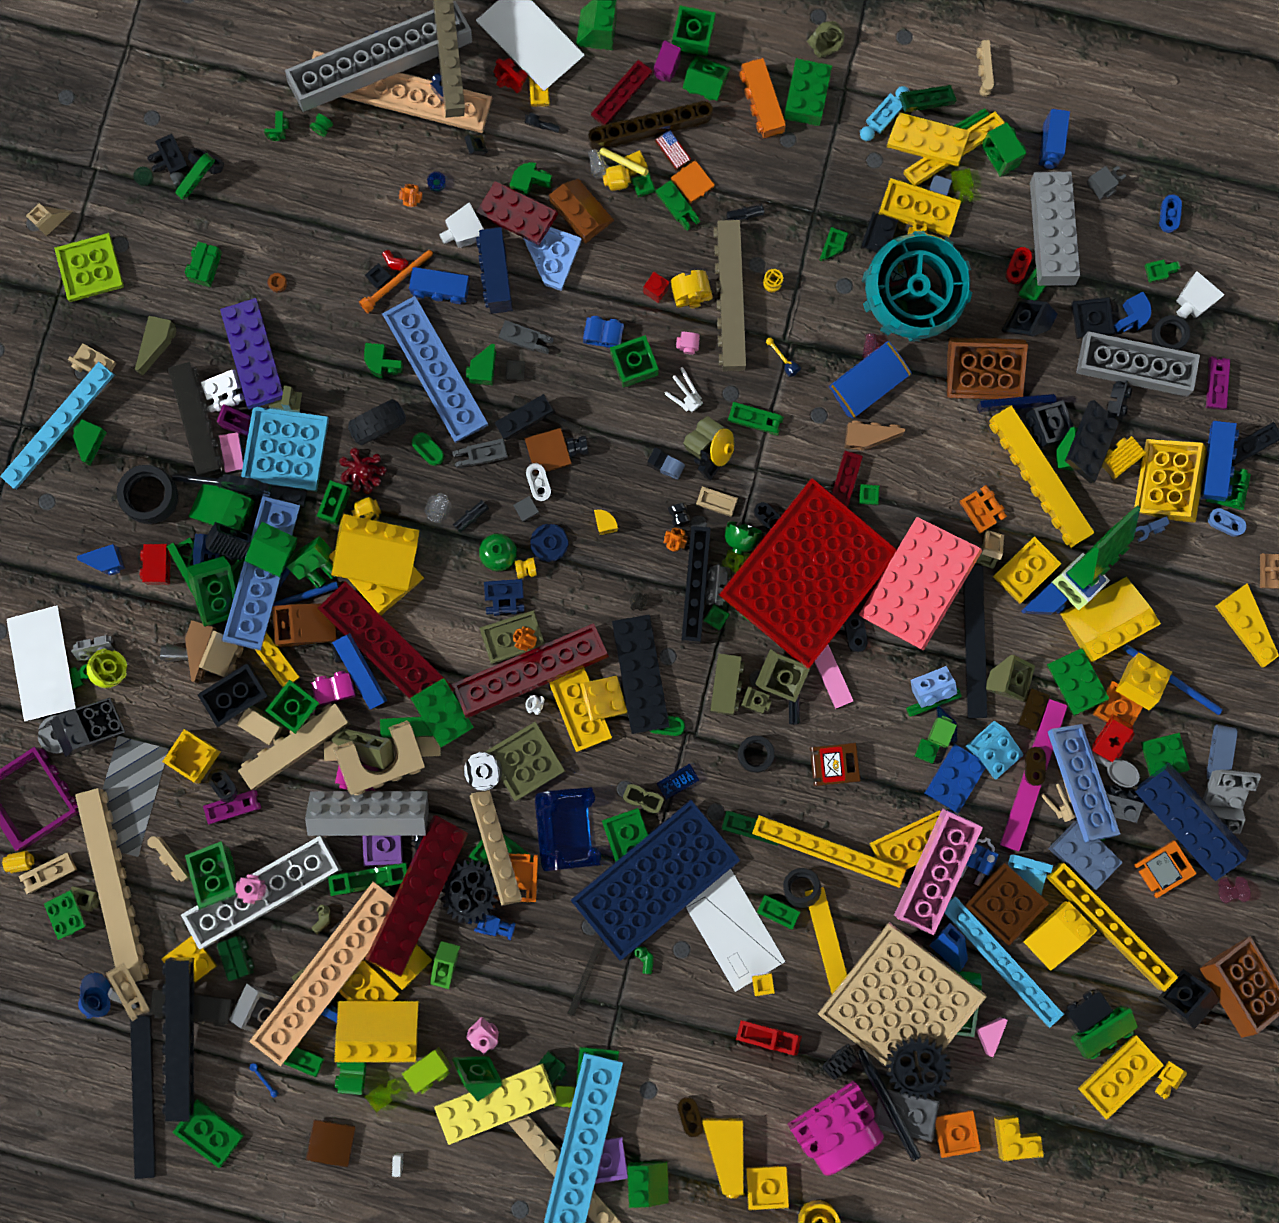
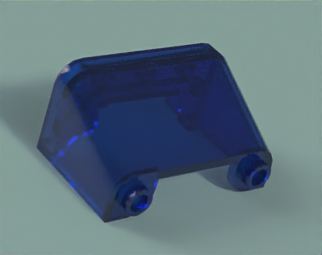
M592 787L552 790L536 794L535 809L540 860L544 871L600 865L601 853L595 846H591L588 808L595 802V794Z

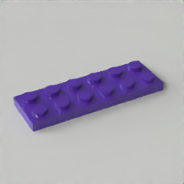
M254 298L220 309L248 409L281 400L283 388L257 299Z

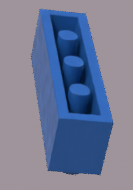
M1213 421L1210 425L1201 499L1225 501L1228 496H1231L1232 485H1229L1230 478H1233L1234 466H1231L1232 459L1236 458L1237 448H1234V441H1237L1239 436V430H1236L1237 423Z

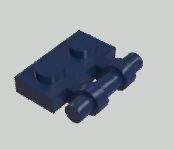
M522 579L484 582L485 601H493V607H486V615L494 614V616H500L501 613H511V615H514L517 612H525L524 604H516V599H524ZM510 600V605L499 606V601Z

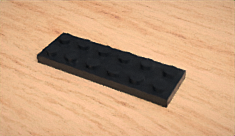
M650 614L612 621L631 734L670 728Z

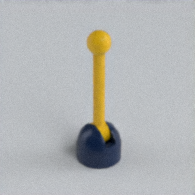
M772 338L766 340V343L771 345L785 362L784 369L789 378L796 375L801 370L798 363L788 361L776 347Z

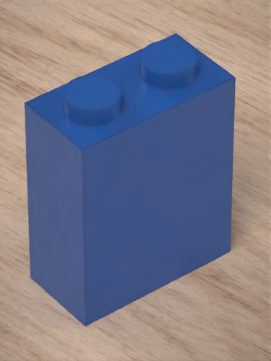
M1050 110L1043 124L1038 165L1048 169L1057 168L1063 158L1070 111Z

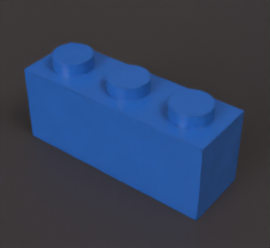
M413 267L409 290L416 298H424L426 296L432 297L435 301H443L445 299L450 300L454 304H461V302L466 303L470 279L467 275Z

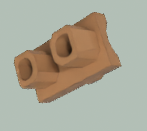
M1260 554V588L1279 589V554Z

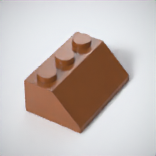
M579 179L563 183L549 194L552 206L576 234L582 238L585 244L614 221Z

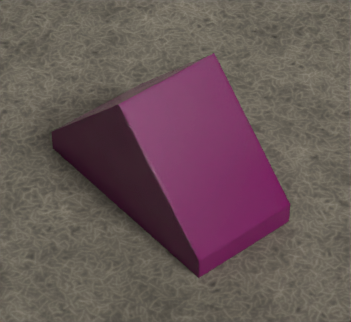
M223 404L217 423L223 429L248 436L251 416Z

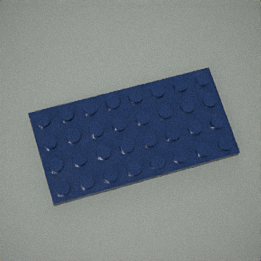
M690 799L571 898L570 901L621 961L736 865L740 859Z

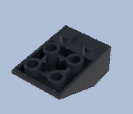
M110 698L58 714L50 722L65 757L85 751L125 733Z

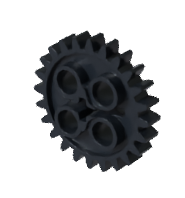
M465 860L464 866L457 863V870L452 868V875L448 876L449 880L444 884L446 888L441 891L445 893V896L441 897V900L446 901L443 907L449 908L447 914H453L452 919H459L460 923L472 924L473 921V923L479 924V919L486 921L485 915L492 916L491 909L497 910V907L494 905L495 902L500 903V900L497 899L498 892L490 865H484V862L481 861L477 863L476 860H471V862ZM478 875V880L474 883V877ZM459 884L462 885L460 892L457 891ZM485 892V899L481 900V895ZM469 901V907L465 910V903Z
M911 1034L909 1041L903 1037V1044L896 1041V1048L891 1047L890 1052L892 1054L887 1055L889 1061L886 1062V1067L890 1068L886 1074L892 1075L889 1082H896L894 1089L901 1087V1094L907 1091L908 1098L915 1094L917 1100L921 1094L924 1099H927V1093L934 1097V1090L941 1092V1086H947L946 1080H950L948 1072H951V1066H948L951 1060L946 1058L948 1052H941L943 1045L936 1046V1039L929 1042L928 1035L925 1040H922L921 1034L918 1035L917 1039H914ZM914 1050L917 1051L919 1067L922 1068L921 1076L924 1083L920 1082L918 1067L915 1066L916 1058L913 1053ZM927 1052L931 1055V1057L925 1059L921 1056V1054ZM908 1056L911 1058V1061L905 1062L901 1058ZM934 1072L936 1076L928 1077L926 1073ZM913 1075L916 1080L909 1081L906 1076Z

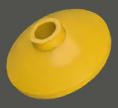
M720 429L712 440L710 457L716 466H724L733 454L734 436L729 429Z

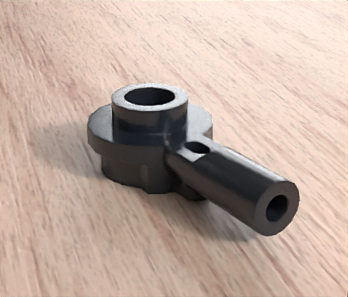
M529 113V116H524V123L529 126L543 130L548 129L556 133L559 132V125L539 120L540 116Z

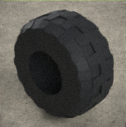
M391 399L349 421L348 429L355 442L362 446L406 423V415L399 402Z

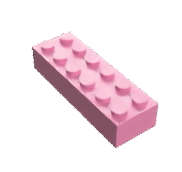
M942 808L894 915L897 919L932 935L935 934L982 831V826Z

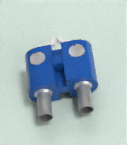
M986 837L984 840L977 839L961 874V878H963L968 866L979 871L974 882L978 886L981 885L985 875L990 876L999 857V854L994 852L995 847L990 843V839ZM987 841L992 850L977 844V842L983 843Z

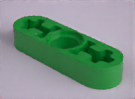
M208 153L200 157L177 188L175 194L182 200H185L193 192L213 165L215 160Z

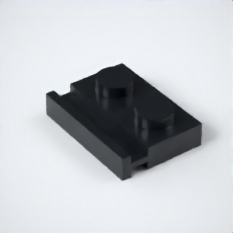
M873 212L861 248L878 253L884 245L892 241L898 219Z

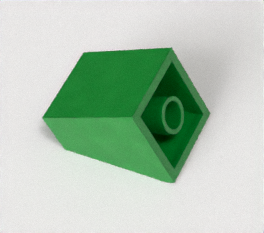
M591 0L581 9L576 46L613 50L617 21V0Z

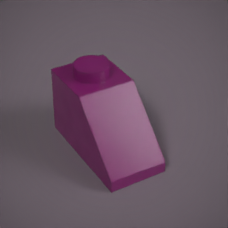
M664 40L654 66V75L659 80L671 82L680 65L681 48Z

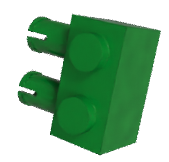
M318 536L293 553L286 567L299 580L307 577L316 588H319L326 580L315 570L316 568H321L330 579H333V575H331L333 564L329 560L332 549Z

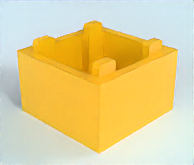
M184 729L162 762L192 782L200 784L221 751L191 731Z

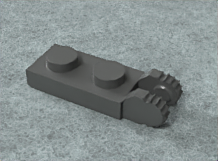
M507 320L504 321L499 334L500 340L543 354H548L550 350L545 346L537 345L538 340L546 343H553L554 340L550 336L540 334V332Z
M504 439L466 446L467 448L452 452L454 457L466 454L469 456L468 460L456 462V468L508 458Z

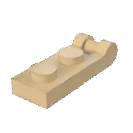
M982 40L980 47L977 48V59H980L981 64L978 67L979 77L982 76V86L979 92L981 96L987 97L991 93L994 81L990 40Z
M153 836L148 839V846L156 848L161 855L159 859L165 866L169 865L172 869L171 874L176 881L186 882L191 878L189 872L161 837Z
M65 853L20 875L19 879L26 887L24 889L26 894H30L77 871V868L70 853ZM35 877L37 883L33 884L31 878Z
M124 963L106 973L131 1021L137 1019L138 1015L146 1014L150 1011ZM138 1002L140 1006L132 1009L131 1005Z

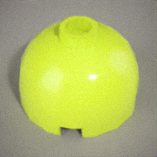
M105 648L96 651L90 657L86 667L90 681L101 688H111L118 685L127 674L125 658L118 651H110Z

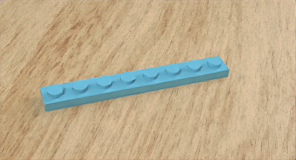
M98 362L0 477L13 489H17L115 374L101 362Z
M954 896L949 901L944 914L1050 1028L1064 1014L960 900Z

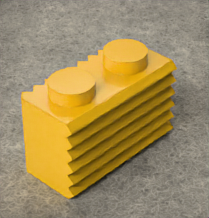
M1132 436L1129 439L1125 437L1116 443L1117 448L1114 451L1109 449L1102 467L1113 480L1146 454Z

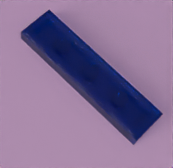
M1048 394L981 400L977 405L978 412L1004 410L1011 405L1014 409L1041 407L1055 403L1056 395Z

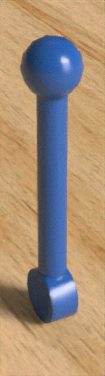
M252 1063L249 1069L258 1075L271 1092V1097H277L278 1091L274 1090L258 1070V1065Z

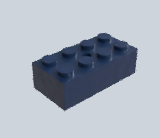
M502 228L479 230L480 237H476L479 254H482L478 255L481 272H484L481 273L483 290H486L483 291L485 306L490 309L491 314L513 311Z

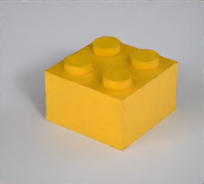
M1138 652L1128 662L1116 691L1150 710L1160 701L1172 671Z

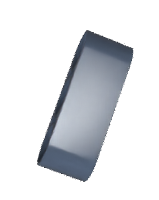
M1215 725L1208 760L1207 779L1210 780L1212 771H1232L1237 728Z

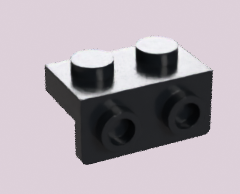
M1104 785L1114 817L1137 823L1144 801L1136 791L1124 790L1115 785Z

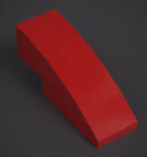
M741 1020L736 1040L791 1055H798L802 1036Z

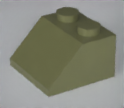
M770 649L755 684L765 691L796 702L810 668L807 669L796 659Z

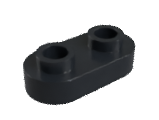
M191 148L188 159L195 165L200 157L208 152L200 148ZM208 153L215 160L208 172L211 174L221 173L224 162Z
M851 614L844 623L848 646L853 652H862L868 644L864 620L858 614ZM856 620L858 626H852L851 621ZM855 639H860L861 645H856Z
M214 769L209 773L207 777L208 783L220 800L223 802L233 801L238 795V790L223 769Z

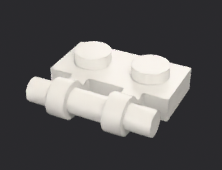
M230 370L201 382L206 399L214 400V403L208 407L211 413L215 411L220 412L223 404L233 407L244 400L241 393L237 395L235 391L241 388L236 370ZM227 394V399L223 400L222 395Z

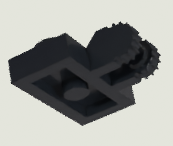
M173 134L155 141L159 151L147 157L148 162L158 161L162 157L164 161L152 166L154 173L163 171L168 168L170 174L188 169V165Z

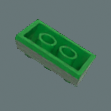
M1118 1006L1113 1012L1082 1034L1077 1032L1071 1038L1084 1058L1094 1059L1101 1054V1050L1106 1047L1110 1049L1117 1045V1040L1133 1035V1030L1138 1028L1131 1009Z

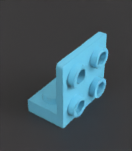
M995 721L966 745L967 749L981 760L994 779L1000 777L1023 756V752L1007 729Z
M1010 855L1008 862L1009 867L1042 895L1046 875L1051 873L1053 865L1017 855Z

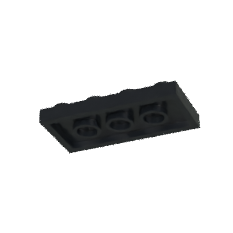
M1095 400L1089 401L1065 459V462L1089 483L1096 482L1119 424Z

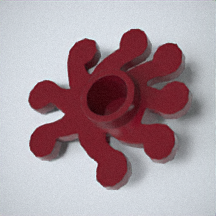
M352 448L350 454L354 461H348L346 457L340 458L341 466L350 467L342 473L340 479L346 483L349 481V475H352V491L357 493L361 490L360 479L364 486V493L370 494L373 488L368 481H371L374 486L378 487L381 484V480L373 475L377 473L383 476L386 474V468L369 465L370 463L377 464L381 461L379 454L361 459L358 456L360 453L359 449Z

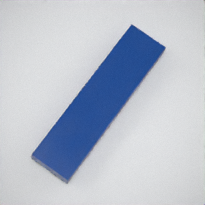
M349 633L332 642L369 709L371 710L385 703L387 699L351 634Z

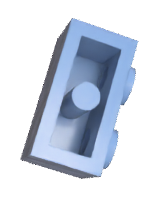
M947 666L911 680L912 692L921 708L931 706L938 701L951 698L957 694L956 682Z

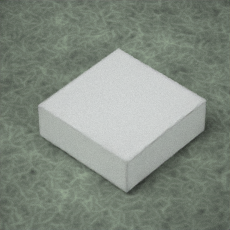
M396 1153L393 1156L392 1175L393 1177H400L403 1170V1153Z

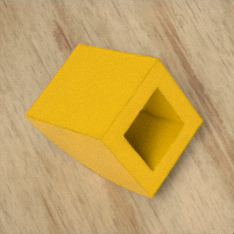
M594 510L599 535L618 531L616 520L609 512Z

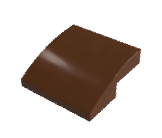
M314 1119L306 1160L348 1167L355 1126Z

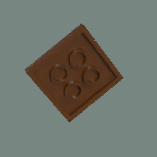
M1004 862L967 901L965 906L1010 946L1049 902Z

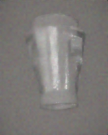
M598 149L591 150L588 153L591 174L597 179L603 178V175H606L608 165Z

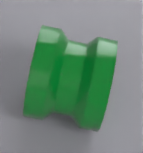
M319 113L316 115L315 122L310 124V128L322 137H325L328 128L333 126L331 120Z

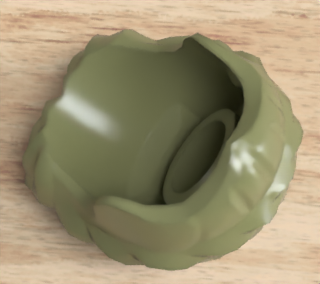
M828 21L821 23L807 42L814 49V53L818 58H824L841 48L845 35L837 22Z

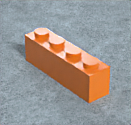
M764 58L743 63L739 75L741 82H745L746 97L752 103L750 105L752 115L756 116L758 121L756 122L758 133H762L763 139L784 133L786 124Z

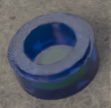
M432 172L427 178L428 187L435 192L443 190L446 186L445 176L441 172Z

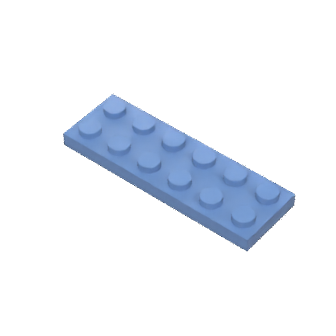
M1083 725L1066 726L1047 731L1084 842L1120 835Z

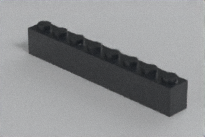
M170 957L165 960L162 967V973L165 975V983H163L162 993L165 995V1003H163L162 1013L165 1015V1023H163L162 1033L165 1035V1043H163L162 1053L165 1055V1063H163L162 1073L165 1075V1083H163L162 1087L165 1103H163L162 1114L165 1115V1121H190L194 1117V957Z

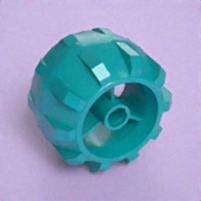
M914 231L912 234L900 236L888 242L874 256L862 279V282L866 283L865 291L867 298L863 306L866 313L872 311L875 318L882 325L881 332L887 336L894 333L908 338L909 342H915L936 336L957 322L972 297L969 275L971 267L969 261H965L961 253L953 246V241L947 237L942 239L935 235L926 234L925 231ZM913 260L912 276L901 285L900 293L891 297L889 279L892 270L902 261ZM923 262L929 265L938 275L942 286V297L930 290V280L926 275L922 274ZM913 284L917 285L919 291L914 289ZM901 297L907 302H915L922 298L936 307V309L931 314L917 316L904 312L894 301Z

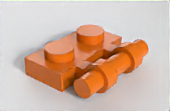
M987 485L981 488L983 496L980 497L978 492L975 491L960 500V504L979 533L997 523L993 516L997 515L1000 520L1007 517L1003 511L1004 507L1002 504L999 505L994 497L995 493L993 490L990 491ZM987 500L993 508L991 511H989L984 503Z

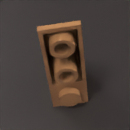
M852 421L846 427L844 449L867 450L903 436L905 428H901L899 425H889V427L882 426L881 423H870L868 425L863 424L862 421Z
M191 620L185 641L191 681L199 684V681H202L205 676V670L200 668L199 665L213 631L217 632V629L211 626L204 627L202 623Z

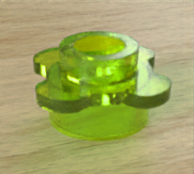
M729 550L727 551L726 558L722 560V566L730 568L732 572H737L740 563L744 561V557Z

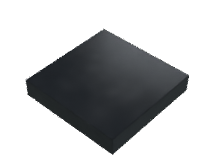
M1110 297L1072 301L1076 339H1083L1087 332L1108 336L1115 334Z

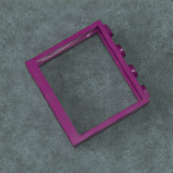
M33 747L0 769V781L37 757L70 810L24 840L0 803V827L15 851H23L79 814L76 798L74 796L71 797L69 794V786L64 780H60L58 769L55 765L50 764L48 761L49 755L43 748Z

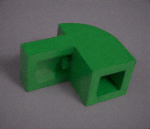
M524 163L514 171L509 186L510 189L528 197L532 184L551 188L553 182L552 175L544 170L537 171L536 163Z
M365 343L364 360L373 375L383 379L384 371L390 375L403 373L404 365L402 361L386 359L387 349L384 344Z

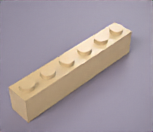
M328 704L322 709L323 712L321 714L309 717L306 720V724L296 734L290 731V735L286 738L280 737L273 743V747L270 749L265 748L257 753V758L254 760L249 759L241 764L242 768L238 771L251 790L258 789L339 733L343 728L349 726L351 723L337 704Z

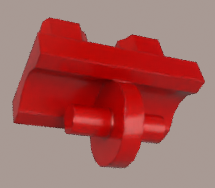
M499 58L493 71L498 79L496 85L499 88L505 85L518 94L527 79V73L524 70H519L516 73L513 70L515 64L510 58L504 61Z

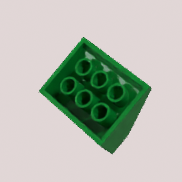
M1138 505L1114 525L1067 572L1082 589L1088 585L1092 587L1100 580L1098 575L1103 576L1110 569L1108 565L1111 564L1113 566L1120 559L1118 555H1124L1130 549L1128 545L1134 540L1140 512Z

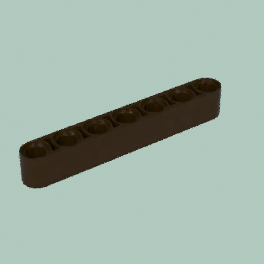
M700 101L594 127L588 133L589 146L594 150H601L602 147L609 148L662 135L669 130L674 132L706 124L712 118L713 107L708 101ZM706 110V111H708L709 113L706 114V115H703V114L700 113V111ZM687 114L690 118L684 119L682 116ZM671 119L673 122L665 123L664 120ZM648 123H652L655 126L653 128H648L646 125ZM636 128L637 131L629 132L628 129ZM612 132H617L619 135L613 137L610 134ZM595 136L601 138L599 141L592 140V138Z

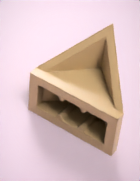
M39 203L26 217L47 236L73 211L46 207Z

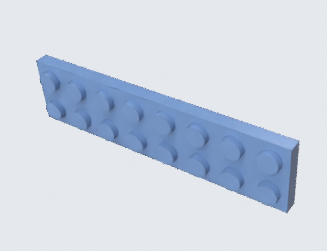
M413 296L382 313L454 442L457 443L488 426L485 417L417 298Z
M262 496L251 539H253L261 522L293 535L300 505ZM244 561L222 638L223 642L261 650L281 576L279 578Z

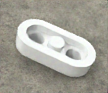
M532 463L526 469L529 486L533 497L538 501H544L551 494L549 482L544 467L541 464ZM534 469L539 471L537 476L532 475ZM543 487L545 489L544 493L539 494L537 492L538 488Z

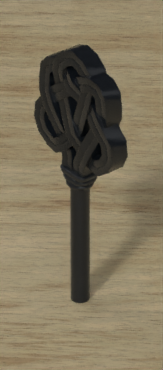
M176 473L172 475L174 481L218 486L222 489H229L253 496L258 494L270 496L272 485L259 480L223 474V477L218 479Z

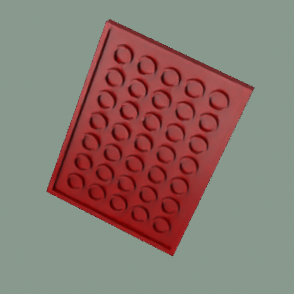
M811 478L719 593V596L793 658L809 669L888 567L897 549Z

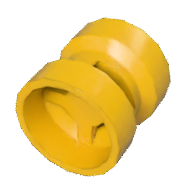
M770 269L766 272L763 286L768 292H777L781 288L783 282L782 273L777 269Z
M534 557L528 558L526 561L515 560L518 579H523L525 576H537Z

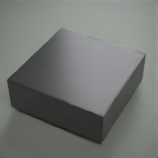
M530 496L513 505L522 522L539 514Z

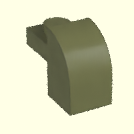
M284 386L282 399L271 402L269 408L299 413L302 393L295 392L292 387Z

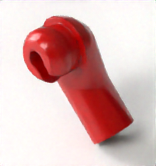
M390 250L382 253L390 269L401 271L408 267V261L405 258H394Z

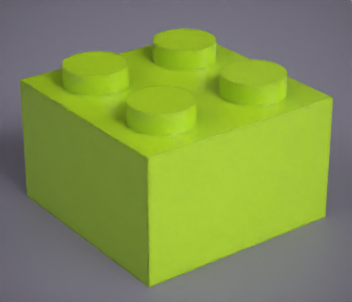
M437 1047L405 1070L402 1075L415 1094L419 1091L423 1094L434 1085V1080L437 1079L439 1082L448 1076L452 1065L440 1047Z

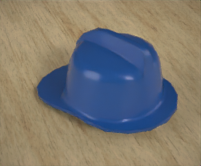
M90 973L81 982L78 1006L87 1019L103 1017L110 1010V999L107 995L110 990V983L106 977L99 973Z

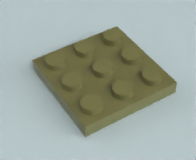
M536 722L485 751L495 755L500 761L502 767L501 779L515 802L565 772Z

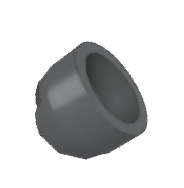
M180 172L170 174L175 188H178L185 179L184 175Z

